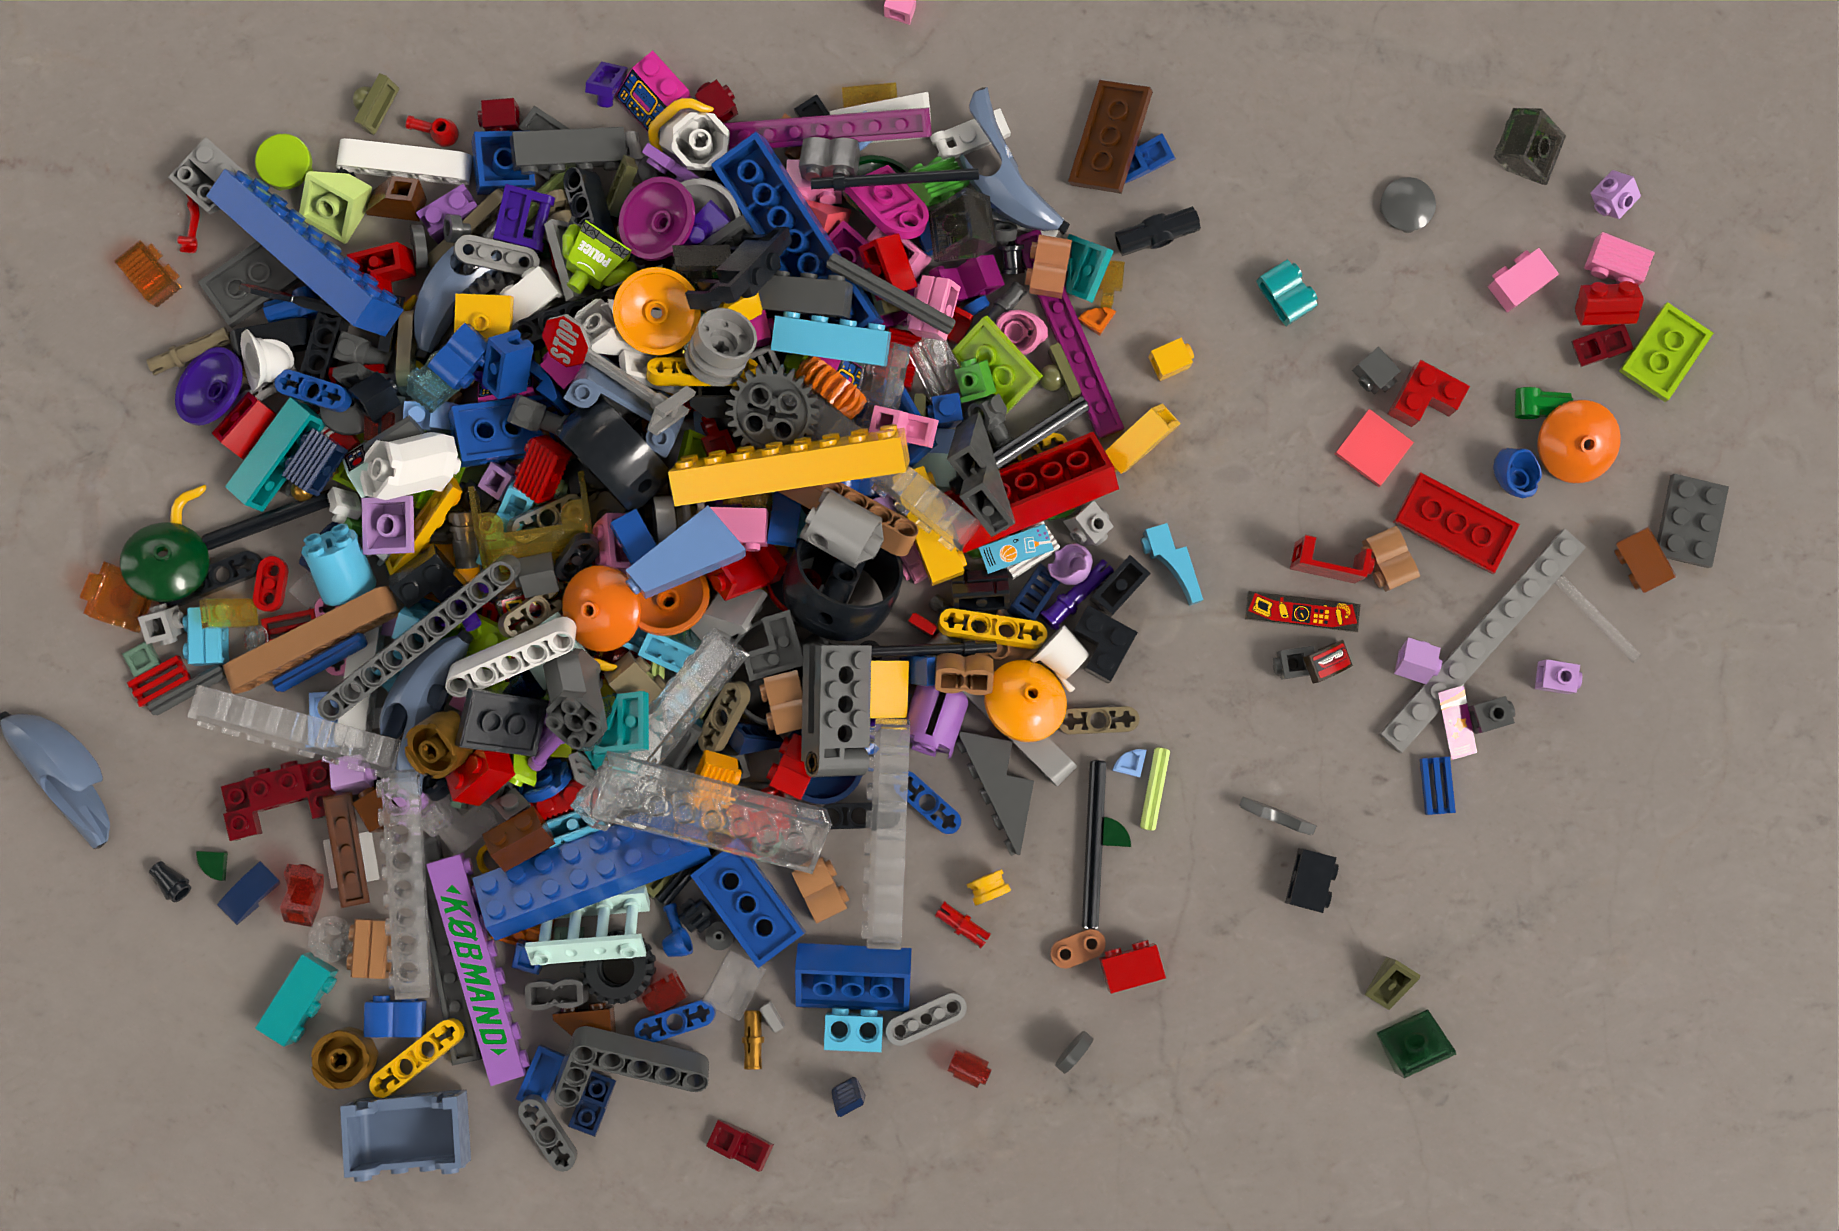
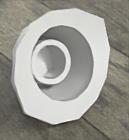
M248 329L241 334L242 358L247 380L252 391H255L262 383L275 381V378L283 370H290L294 365L292 351L285 343L275 339L255 338Z

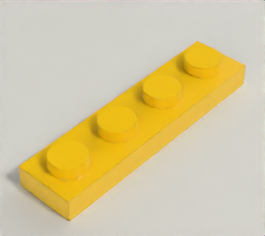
M453 477L442 492L435 491L414 520V553L390 554L385 561L390 575L428 546L431 535L436 528L438 529L443 525L446 514L451 507L457 505L461 498L462 490L456 478Z

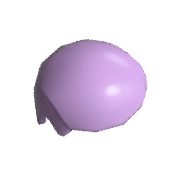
M1078 543L1067 544L1062 549L1055 551L1054 562L1048 563L1049 573L1051 577L1065 585H1077L1088 577L1093 563L1092 555L1087 548Z

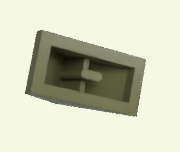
M1386 957L1367 988L1365 995L1390 1010L1420 979L1421 975L1399 961Z

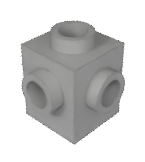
M1094 500L1078 506L1063 520L1071 531L1073 540L1082 546L1100 545L1108 538L1107 533L1114 527L1109 521L1107 512L1100 508Z
M166 603L149 607L150 613L138 617L146 644L160 641L161 645L170 644L178 641V635L185 633L183 629L184 614L179 610L178 605L167 608Z

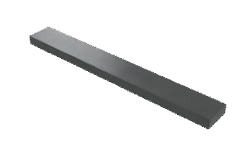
M440 836L409 841L443 1021L449 1018L458 1019L462 1022L465 1029L462 1040L449 1050L451 1063L454 1066L482 1059L481 1051L426 865L444 858ZM452 1026L447 1028V1038L451 1036L453 1037L452 1033L455 1031V1029Z

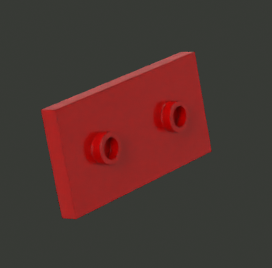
M1421 472L1418 473L1393 521L1399 526L1491 574L1496 572L1520 525Z

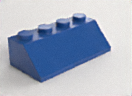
M798 943L795 965L796 1007H839L855 1010L909 1011L912 948Z

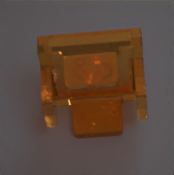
M105 561L99 574L89 572L80 594L81 599L88 601L83 614L140 633L141 630L138 617L147 614L152 600L143 598L130 589L122 576L119 566Z

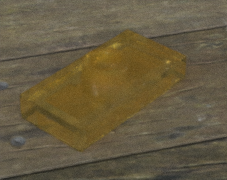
M896 83L842 87L844 108L898 98Z

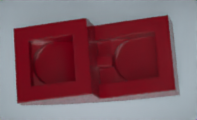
M1625 324L1571 341L1580 367L1591 365L1634 349Z
M722 1120L717 1121L706 1147L728 1159H735L758 1172L763 1170L774 1144Z

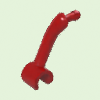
M186 194L189 200L187 202L190 212L189 230L187 236H178L177 242L182 244L180 252L195 253L198 247L196 233L200 211L198 204Z

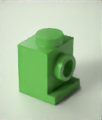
M976 357L961 361V367L954 370L962 395L960 397L961 403L983 398L996 392L987 360L977 362Z

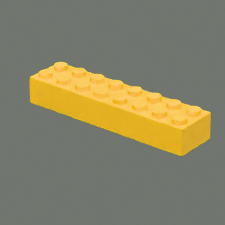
M896 424L879 427L880 431L870 433L868 429H857L851 431L850 436L840 437L839 433H830L823 435V440L811 441V437L795 439L794 444L783 445L782 441L765 444L766 448L757 450L754 449V446H744L737 448L736 453L726 454V450H718L708 453L709 457L698 458L697 454L680 457L681 461L676 462L668 472L674 506L904 473L907 471L910 463L905 428H897Z

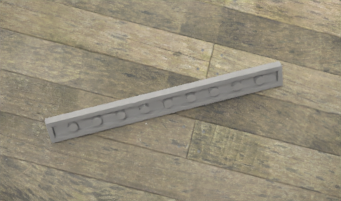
M1566 529L1561 530L1442 663L1439 674L1437 676L1433 675L1427 684L1421 686L1379 735L1395 750L1403 753L1441 710L1438 692L1463 686L1586 547Z

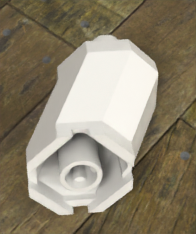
M687 108L678 111L660 128L659 145L670 158L688 170L712 171L714 168L711 164L728 152L730 133L714 113H701Z
M595 299L580 309L574 317L575 320L584 325L592 345L591 349L597 354L619 356L623 350H627L652 358L658 356L642 353L624 341L615 326L613 299H607L609 303L604 302L602 299ZM651 310V315L654 318H660L662 311Z
M428 432L390 442L376 440L365 454L364 462L369 463L367 471H361L360 480L364 495L389 500L426 490L442 492L453 478V474L459 472L461 461L457 458L458 452L454 437Z

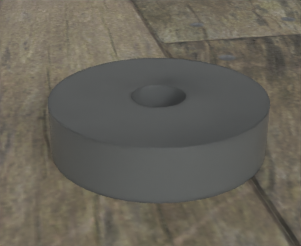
M410 225V244L413 250L415 269H427L428 255L423 225Z
M1082 1031L1064 1050L1055 1066L1064 1074L1067 1073L1085 1054L1094 1038L1086 1031Z

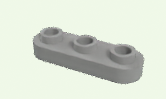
M461 236L455 242L453 248L455 257L464 264L522 276L529 268L539 266V257L533 249L479 236ZM464 245L472 247L473 252L471 255H466L463 252ZM492 251L500 253L501 258L499 261H494L491 258ZM520 257L528 260L527 267L520 266Z
M950 992L893 1017L887 1024L886 1036L892 1044L897 1046L911 1043L961 1020L967 1010L966 1002L958 993ZM955 1002L958 1008L956 1011L950 1012L947 1009V1004ZM924 1013L931 1015L932 1020L930 1023L925 1024L921 1021V1016ZM903 1025L906 1032L903 1035L896 1034V1026Z

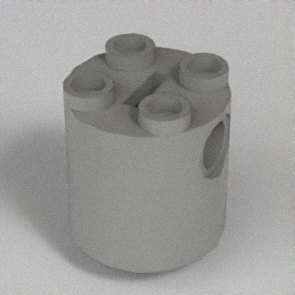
M826 487L818 502L820 504L818 507H813L805 520L806 525L799 537L853 568L863 561L874 559L884 541L883 518Z

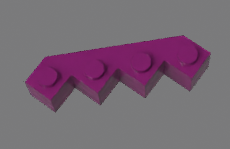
M980 252L975 253L976 257L965 258L966 262L959 267L945 269L944 266H939L930 270L929 276L948 278L961 287L956 306L959 307L960 303L973 297L976 300L981 296H988L1005 285L994 255H981ZM915 288L906 293L914 297ZM866 293L868 298L874 305L871 293ZM900 311L894 314L883 315L881 318L884 323L881 325H885V331L890 327L901 324L903 327L907 326L908 313Z

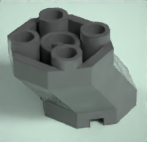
M575 648L573 651L547 661L543 665L550 704L546 708L547 717L545 722L546 726L564 743L573 749L580 750L583 747H591L604 735L608 727L600 691L603 686V679L600 680L599 677L601 672L600 664L585 650Z

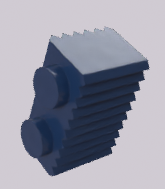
M312 428L310 432L302 436L300 447L296 453L286 460L285 470L281 475L303 491L319 496L320 492L323 491V487L326 486L330 477L333 476L336 468L339 467V463L345 458L348 449L325 433Z

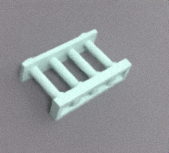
M646 884L555 918H570L568 935L565 940L550 941L553 919L542 923L539 941L526 942L525 944L531 965L646 956L642 934H636L638 912L650 911V899ZM626 913L624 935L608 936L610 914ZM598 915L596 937L579 938L581 917Z

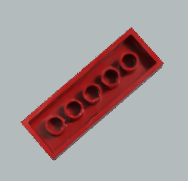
M1090 432L999 470L1015 524L993 537L990 536L959 497L960 494L955 495L952 490L939 494V498L941 497L947 511L945 516L949 524H952L957 541L963 553H966L1119 490L1114 465L1095 433Z

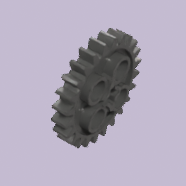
M769 363L767 371H764L760 365H757L755 375L748 369L745 372L747 380L738 377L736 382L740 388L732 386L730 389V393L735 397L727 398L726 403L733 407L727 409L725 415L734 417L727 425L737 427L733 437L740 435L744 437L740 444L741 446L750 442L751 446H754L756 450L757 447L761 449L766 448L765 444L782 441L783 445L794 444L795 439L808 437L805 433L814 434L815 428L810 424H818L819 418L812 414L818 413L820 406L812 405L817 400L818 395H809L813 386L812 384L803 386L804 375L796 379L794 377V368L787 374L784 373V364H781L778 371H774L772 363ZM756 388H763L768 392L769 397L767 399H759L755 395L754 390ZM786 394H791L796 398L797 404L793 406L786 405L782 397ZM748 403H752L756 407L750 408ZM770 406H775V411L777 412L775 416L770 415ZM795 413L798 415V417L793 418L789 414ZM752 415L760 417L763 425L759 427L753 426L749 421V417ZM779 422H786L790 425L791 431L782 433L778 430L777 424Z

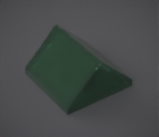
M1428 1009L1377 1032V1036L1394 1073L1402 1078H1407L1456 1055V1050Z

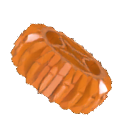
M808 356L799 365V369L795 373L796 379L804 375L803 386L812 384L813 387L810 392L818 395V398L842 417L852 420L863 410V406L867 402L864 394L826 362L816 356Z

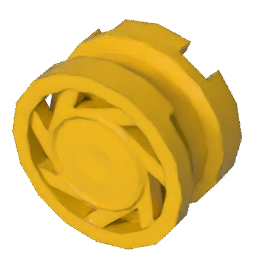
M1002 869L966 884L967 888L973 890L974 897L972 900L975 906L1011 891L1009 884L1005 883L1002 878L1004 873Z

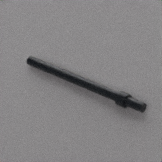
M979 169L844 176V173L833 174V177L810 178L811 190L834 188V191H845L847 187L979 180Z
M972 639L962 640L961 643L872 646L871 658L926 656L943 653L962 654L963 657H967L976 653H996L997 643L996 641L975 642Z

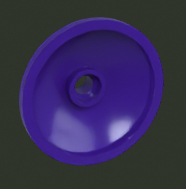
M223 347L211 348L194 358L186 367L180 377L175 393V407L178 415L184 421L198 426L209 424L219 419L231 408L239 395L243 380L242 365L235 353Z

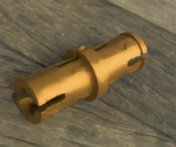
M760 1010L744 1011V1037H742V1043H744V1069L747 1070L762 1069L761 1050L764 1036H762V1013Z

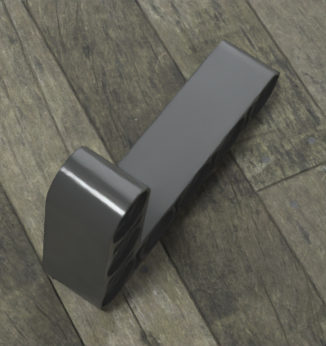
M579 1027L572 1035L557 1074L554 1100L562 1107L569 1108L577 1105L592 1068L685 1091L700 1092L708 1086L709 1060L700 1053L594 1027Z

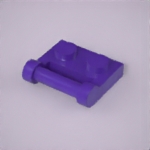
M505 184L493 240L528 247L535 252L543 253L545 246L542 243L545 233L544 223L548 220L550 207H554L555 197ZM532 201L539 203V209L532 238L529 239L523 236Z

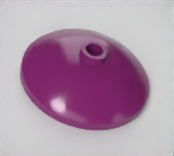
M669 177L647 179L630 192L620 211L619 234L623 244L632 250V254L644 260L657 261L671 256L684 245L690 236L695 221V206L690 192L680 182Z

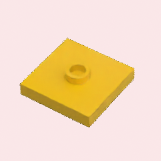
M455 294L454 333L464 323L470 324L487 340L489 337L511 331L513 326L514 297L507 295Z

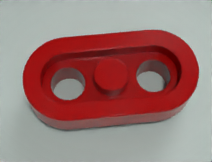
M268 556L262 559L258 565L253 602L259 610L275 612L284 603L289 568L287 563L281 558ZM277 566L279 572L277 575L272 576L271 570ZM269 594L274 595V600L272 603L267 602V596Z

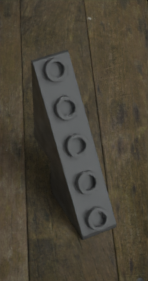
M977 412L956 426L947 460L964 480L959 497L990 536L993 537L1015 524V519L981 414Z
M959 732L956 744L961 754L967 752L971 761L967 764V767L973 779L979 777L984 787L979 791L985 804L991 803L996 812L991 815L998 830L1004 829L1008 837L1004 843L1010 855H1020L1034 780L1006 775L1012 741Z

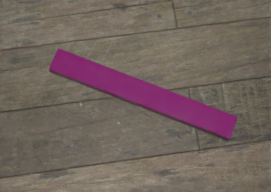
M929 107L723 123L730 133L728 151L754 132H758L766 138L771 148L802 146L803 139L809 137H822L829 140L851 138L858 140V142L932 136Z
M1040 230L1030 231L1018 236L1014 240L1015 244H1024L1022 262L1026 272L1028 268L1033 269L1035 259L1030 258L1032 242H1038L1039 235H1042ZM1065 287L1063 288L1062 299L1037 295L1055 340L1061 344L1081 389L1080 396L1088 402L1089 409L1086 413L1098 440L1124 430V425Z

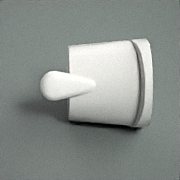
M1063 625L1043 644L1031 658V661L1035 663L1040 660L1055 672L1068 692H1073L1075 687L1066 679L1079 668L1090 653L1069 629Z

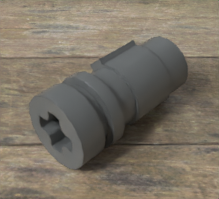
M457 510L448 512V520L452 523L449 526V531L453 534L452 547L455 568L470 569L478 567L476 560L480 553L479 538H476L475 530H478V524L474 522L477 521V511Z

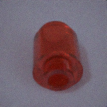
M956 1050L947 1071L953 1073L952 1077L978 1088L980 1083L986 1084L992 1069L987 1067L989 1061L965 1050L963 1052Z

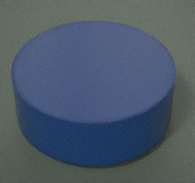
M984 295L962 309L975 316L989 307L990 302Z

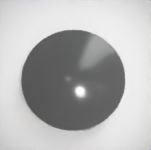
M1404 177L1393 181L1387 186L1383 192L1379 208L1385 219L1392 226L1405 233H1411L1430 222L1436 210V199L1433 191L1426 183L1417 178Z

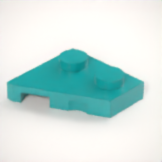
M638 691L617 694L612 705V712L606 719L608 729L604 733L600 745H595L593 754L600 756L649 750V693Z

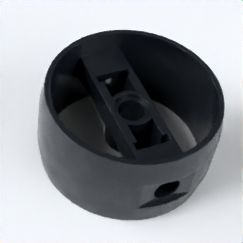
M601 396L588 408L578 407L554 432L573 455L628 512L635 509L638 510L644 506L669 481V468L639 434Z
M800 538L786 566L782 584L784 602L794 619L815 635L834 641H855L874 633L886 620L898 598L903 579V567L900 557L880 548L874 559L863 561L855 568L836 559L820 592L805 575L801 562L813 557L832 555ZM862 570H865L876 582L881 591L883 601L865 606L848 604Z

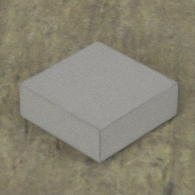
M772 1001L764 1004L760 1008V1012L772 1032L776 1033L784 1028L785 1023Z

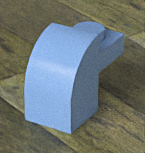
M431 400V402L404 401L403 419L410 415L425 432L452 436L448 412L451 406L459 404L440 400Z

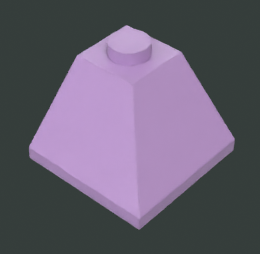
M401 496L389 500L374 497L362 498L363 555L414 553L413 496Z

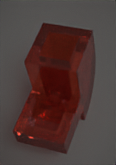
M287 864L284 876L288 889L280 906L283 921L312 927L321 903L324 875L317 873L316 869L305 864Z

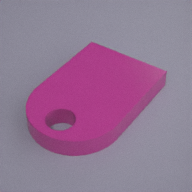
M886 165L866 175L896 172L889 165ZM907 184L845 188V193L886 235L899 233L900 238L905 240L916 238L924 232L929 219V211L925 203ZM904 222H911L915 226H908Z

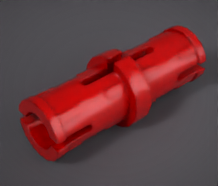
M944 901L940 908L946 911L949 916L941 910H938L934 916L955 929L954 933L958 936L962 934L981 949L986 942L977 937V934L988 940L991 933L972 922L969 915L966 914L964 916Z

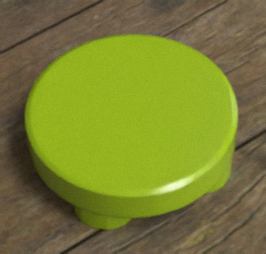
M273 135L267 138L256 152L255 166L259 176L276 190H287L299 186L305 181L306 173L313 171L312 156L308 147L293 135Z

